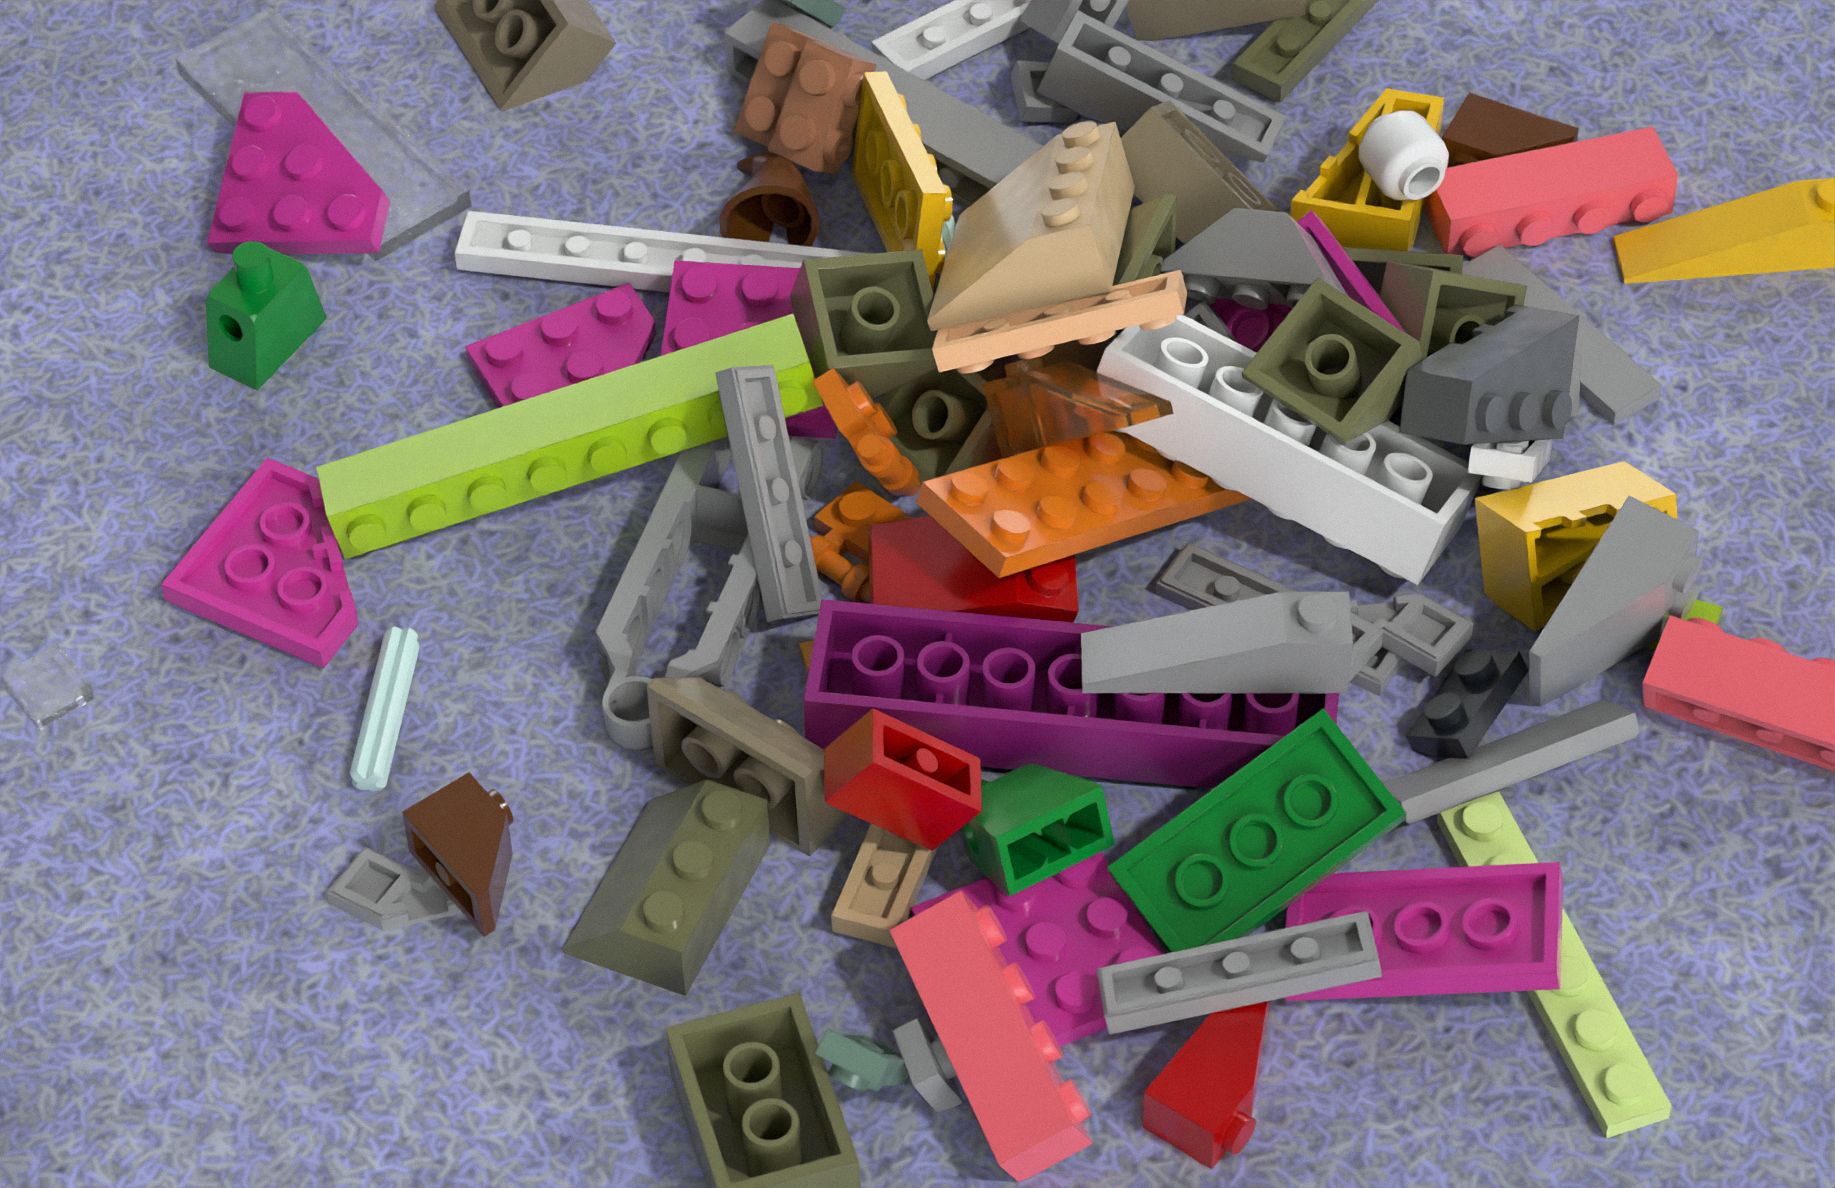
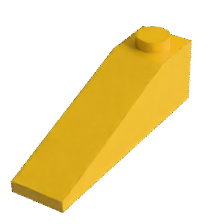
M1835 178L1795 181L1615 235L1613 243L1623 283L1835 268Z

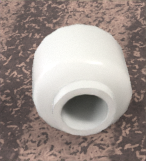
M1396 111L1376 118L1369 125L1359 146V160L1364 170L1383 194L1394 200H1418L1434 192L1445 177L1449 152L1444 141L1423 116L1414 111Z

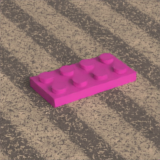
M1560 862L1331 874L1287 907L1286 928L1367 911L1382 977L1285 997L1286 1001L1560 989L1563 874Z

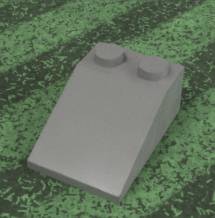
M1630 495L1627 497L1529 651V702L1541 707L1563 696L1660 638L1670 615L1680 619L1686 618L1700 591V586L1694 583L1703 559L1697 557L1698 530Z

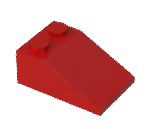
M931 516L872 524L869 529L870 604L1074 623L1079 612L1075 554L998 578Z

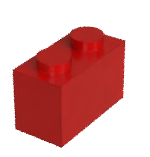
M872 708L824 749V803L933 851L982 812L980 758Z

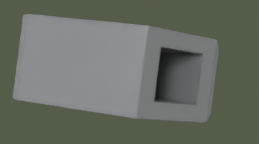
M1233 208L1165 258L1161 268L1164 274L1181 270L1187 290L1186 299L1197 303L1205 299L1208 304H1213L1216 298L1234 300L1243 306L1253 309H1266L1269 303L1287 305L1293 309L1317 277L1347 295L1315 240L1287 212Z

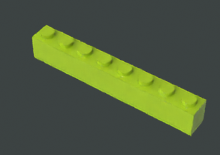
M794 314L317 466L316 469L326 516L344 558H352L727 437L728 432L715 372L731 367L773 365L785 418L823 406L821 397L812 382L815 380Z

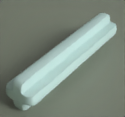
M391 627L384 633L350 769V775L353 778L352 785L359 790L381 791L387 784L420 648L417 641L418 634L411 628L402 630L397 627Z

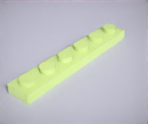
M1499 791L1450 808L1437 815V824L1460 867L1538 863ZM1563 908L1560 989L1527 991L1605 1138L1670 1118L1671 1103Z

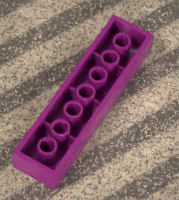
M822 599L804 695L805 739L825 749L873 708L979 757L983 767L1016 770L1024 765L1038 764L1077 776L1214 789L1323 708L1337 725L1339 693H1082L1081 633L1114 626Z

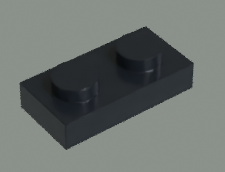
M1466 649L1407 733L1406 738L1413 751L1424 756L1469 759L1529 671L1520 652Z

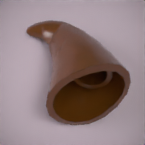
M760 153L740 160L737 163L738 169L753 177L725 204L719 216L722 237L769 242L775 223L786 228L788 245L812 247L819 233V214L809 185L794 162L774 153Z

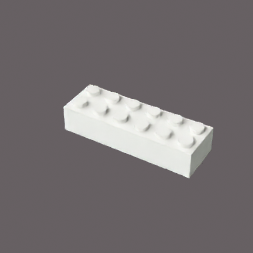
M1178 315L1173 323L1154 330H1142L1139 325L1127 327L1105 349L1082 410L1101 419L1108 428L1117 432L1128 433L1151 445L1165 458L1181 461L1210 476L1219 486L1228 490H1237L1267 506L1274 515L1283 519L1294 520L1321 534L1330 544L1338 548L1349 549L1378 564L1384 572L1393 577L1405 578L1416 585L1420 583L1459 531L1482 481L1483 475L1468 473L1469 462L1419 436L1401 433L1400 427L1390 421L1343 444L1242 378L1241 372L1257 354L1256 352L1184 315Z

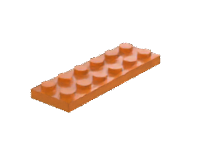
M1107 428L922 482L916 503L998 578L1252 498L1237 490H1228L1219 486L1210 476L1181 461L1165 458L1156 448L1128 433L1117 432Z

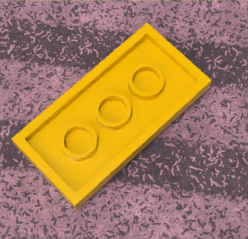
M864 72L851 175L887 252L922 249L932 292H934L936 274L942 273L945 264V248L941 233L943 222L950 221L952 216L951 190L948 185L942 184L937 174L935 157L933 154H927L922 144L919 125L912 124L907 114L905 98L903 94H897L887 72Z

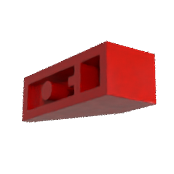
M1271 1001L1210 1013L1144 1091L1143 1128L1211 1170L1227 1151L1233 1155L1238 1154L1248 1143L1256 1126V1119L1252 1115Z

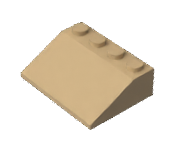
M1086 121L1068 127L1062 134L1056 135L959 215L927 319L930 331L1111 292L1135 189L1115 122L1097 126L1096 122Z

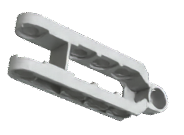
M728 436L680 452L595 632L599 642L600 655L604 656L600 664V670L609 683L602 700L604 725L607 734L614 743L627 750H644L653 746L646 686L652 679L636 676L635 665L692 542L697 541L739 551L740 553L739 555L732 554L728 562L729 577L718 601H711L706 610L708 623L696 649H689L687 654L670 660L665 678L700 677L717 688L724 690L763 605L741 495L717 489L732 458ZM792 436L790 445L805 511L820 477L823 446L820 441Z

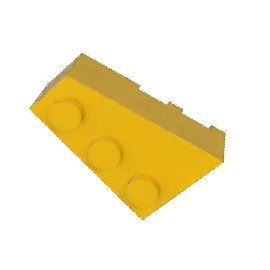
M1386 88L1351 129L1348 142L1335 157L1329 155L1320 166V175L1307 191L1300 190L1291 200L1290 216L1298 222L1312 210L1324 222L1342 247L1412 251L1425 206V197L1418 200H1394L1383 194L1364 170L1359 160V146L1369 125L1376 118L1396 111H1414L1423 116L1441 138L1445 98Z
M1622 461L1475 498L1484 593L1501 609L1536 632L1548 623L1629 495L1678 520L1676 494L1627 462Z

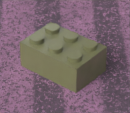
M800 992L665 1028L670 1075L707 1188H861L859 1160L824 1060L815 1054L818 1043Z

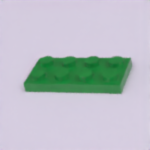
M1323 708L1109 865L1107 870L1108 874L1169 953L1249 936L1406 820V812Z

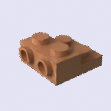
M771 22L733 132L767 146V151L780 155L810 170L838 174L841 164L847 159L852 148V132L859 115L864 72H874L877 64L784 24Z

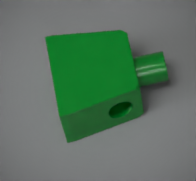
M249 241L235 248L232 254L234 267L207 295L209 368L258 391L327 318L309 271L301 262L279 253L261 242Z
M1038 764L1024 765L990 782L981 779L982 812L961 828L965 850L969 859L1008 896H1012L1115 845L1102 786L1098 783Z

